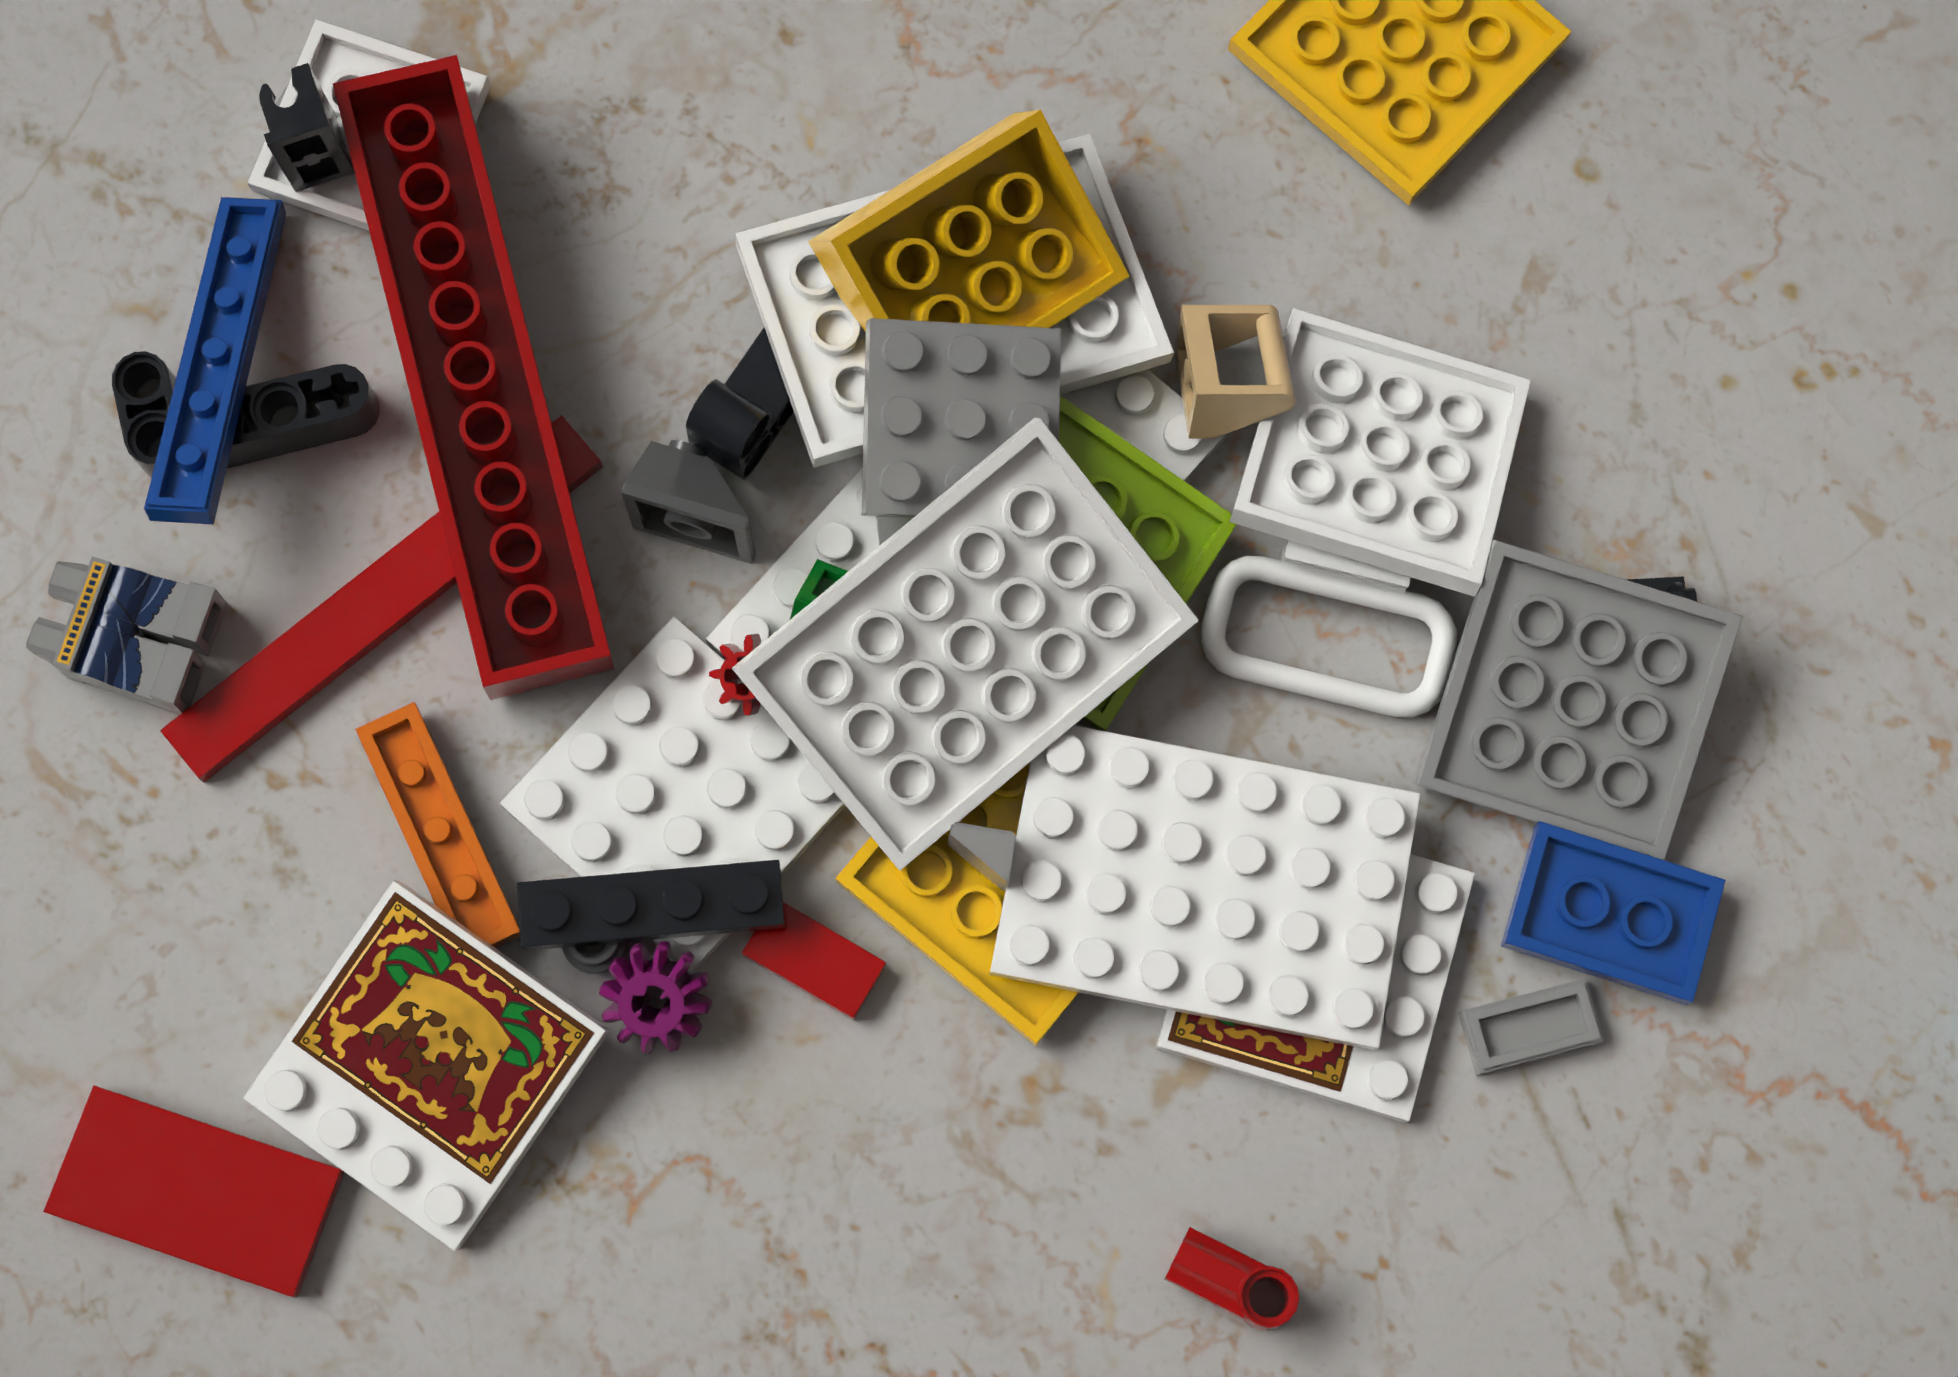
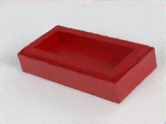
M783 902L785 928L754 931L741 952L742 955L854 1021L887 966V962Z

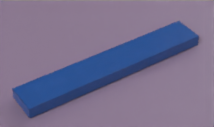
M221 197L144 506L150 521L214 525L286 218V211L282 200Z

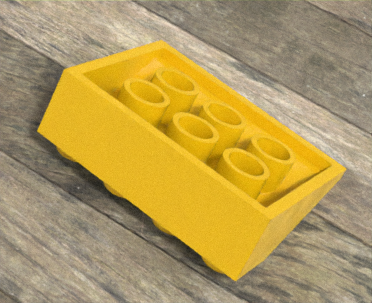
M1041 109L1011 114L808 241L839 297L865 332L866 322L870 318L1050 328L1129 277L1123 262Z

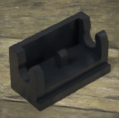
M308 63L291 68L292 86L298 93L297 100L292 106L286 108L277 106L275 104L276 96L268 84H263L259 93L260 104L269 129V133L264 134L267 146L295 192L355 173L335 112Z

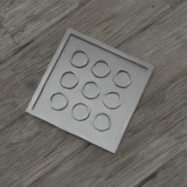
M1492 540L1482 585L1473 599L1415 784L1537 823L1539 821L1665 860L1743 616L1504 542Z

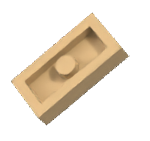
M1273 305L1181 306L1174 351L1189 439H1214L1294 407L1296 403L1279 312ZM1258 336L1267 385H1220L1215 352Z

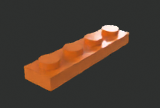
M412 702L356 728L358 737L436 907L494 948L520 937L519 924L416 703Z

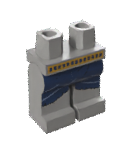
M93 556L89 565L58 561L49 581L48 594L53 599L74 604L67 625L38 617L32 626L26 642V648L36 656L51 663L69 679L85 684L88 683L179 715L188 709L192 704L206 665L197 653L209 656L228 604L216 588L190 582L188 585L154 576L134 568L113 565L109 561Z

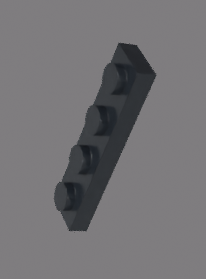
M779 860L517 882L520 944L524 951L785 928Z

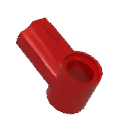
M1189 1227L1164 1279L1241 1318L1250 1327L1262 1331L1274 1330L1288 1322L1297 1311L1299 1303L1298 1287L1292 1276L1283 1269L1267 1266ZM1268 1280L1281 1288L1284 1293L1285 1304L1279 1315L1267 1318L1260 1316L1252 1309L1248 1295L1254 1283Z

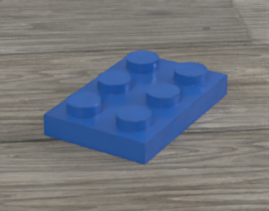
M1539 821L1533 829L1501 947L1687 1006L1694 1001L1726 880Z

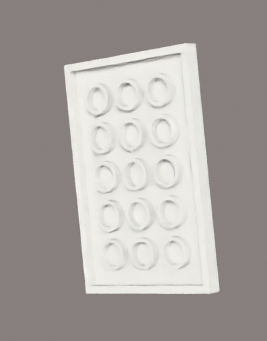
M1090 134L1058 143L1123 262L1129 277L1050 327L1061 328L1060 395L1170 363L1174 354ZM888 191L735 233L736 247L813 468L863 454L866 332L839 297L808 241Z
M1033 418L733 666L732 670L893 864L901 871L950 830L951 824H955V822L963 819L1199 620L1040 418Z
M1074 725L1030 762L1016 833L1010 879L1005 891L989 975L1376 1050L1379 1048L1420 793Z

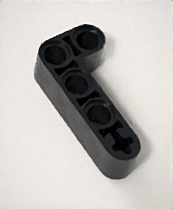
M765 327L726 383L723 384L715 379L706 386L693 405L686 421L689 443L699 447L706 457L743 480L753 472L794 412Z
M142 351L126 355L116 364L112 373V388L125 446L132 458L152 478L157 456H148V451L151 444L156 439L162 437L176 377L157 355ZM337 364L246 386L227 469L358 437L367 433L376 424L379 417V402L364 374L356 367L347 364ZM149 379H160V385L152 395L146 398H136L138 387L143 382ZM353 393L349 398L350 406L339 409L343 405L342 396ZM318 400V403H315L321 413L319 416L316 415L310 404L311 401ZM285 406L298 407L296 417L290 423L284 426L271 425L273 415L279 409Z

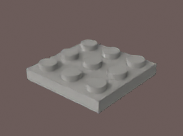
M870 318L866 322L862 516L914 518L1033 418H1040L1059 442L1061 328Z

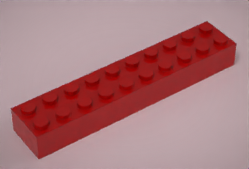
M457 55L333 83L482 686L489 699L494 700L613 670L615 668L458 57Z

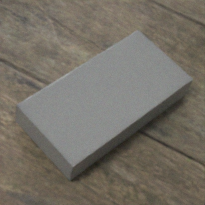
M1586 978L1462 1010L1458 1013L1476 1076L1589 1047L1605 1041Z

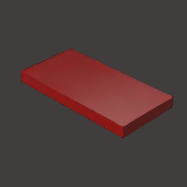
M93 1085L43 1212L269 1290L298 1298L344 1171Z

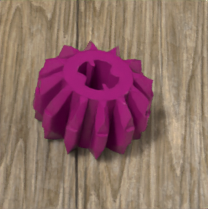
M661 941L654 953V958H652L648 949L642 943L635 944L630 950L631 962L619 957L615 958L609 966V970L616 980L604 981L599 989L600 996L615 1002L603 1011V1021L613 1023L622 1020L624 1022V1026L617 1035L619 1043L625 1044L634 1033L641 1035L640 1047L644 1054L652 1053L658 1037L670 1052L678 1050L682 1043L681 1033L695 1038L703 1027L696 1015L707 1014L712 1007V1000L697 993L708 985L710 981L708 973L698 972L688 975L687 970L695 956L692 952L686 951L681 955L677 963L670 960L672 949L668 941ZM650 986H656L663 990L660 996L661 999L669 997L662 1009L654 1008L648 1004L652 998L651 996L643 998Z

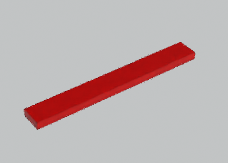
M561 415L552 422L569 492L571 493L602 469L603 465L596 454ZM437 512L160 730L203 783L457 583L440 513Z

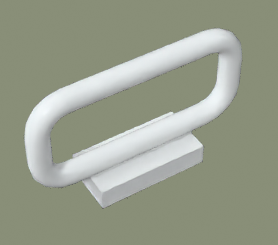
M1285 539L1280 560L1265 556L1246 555L1230 561L1217 573L1209 591L1201 624V645L1207 660L1219 672L1234 679L1387 716L1413 718L1429 712L1442 699L1457 648V629L1451 614L1439 601L1426 595L1406 590L1409 587L1411 577ZM1250 580L1261 581L1416 618L1425 622L1431 630L1432 643L1420 686L1412 692L1400 693L1234 652L1227 644L1226 628L1237 588L1242 583Z

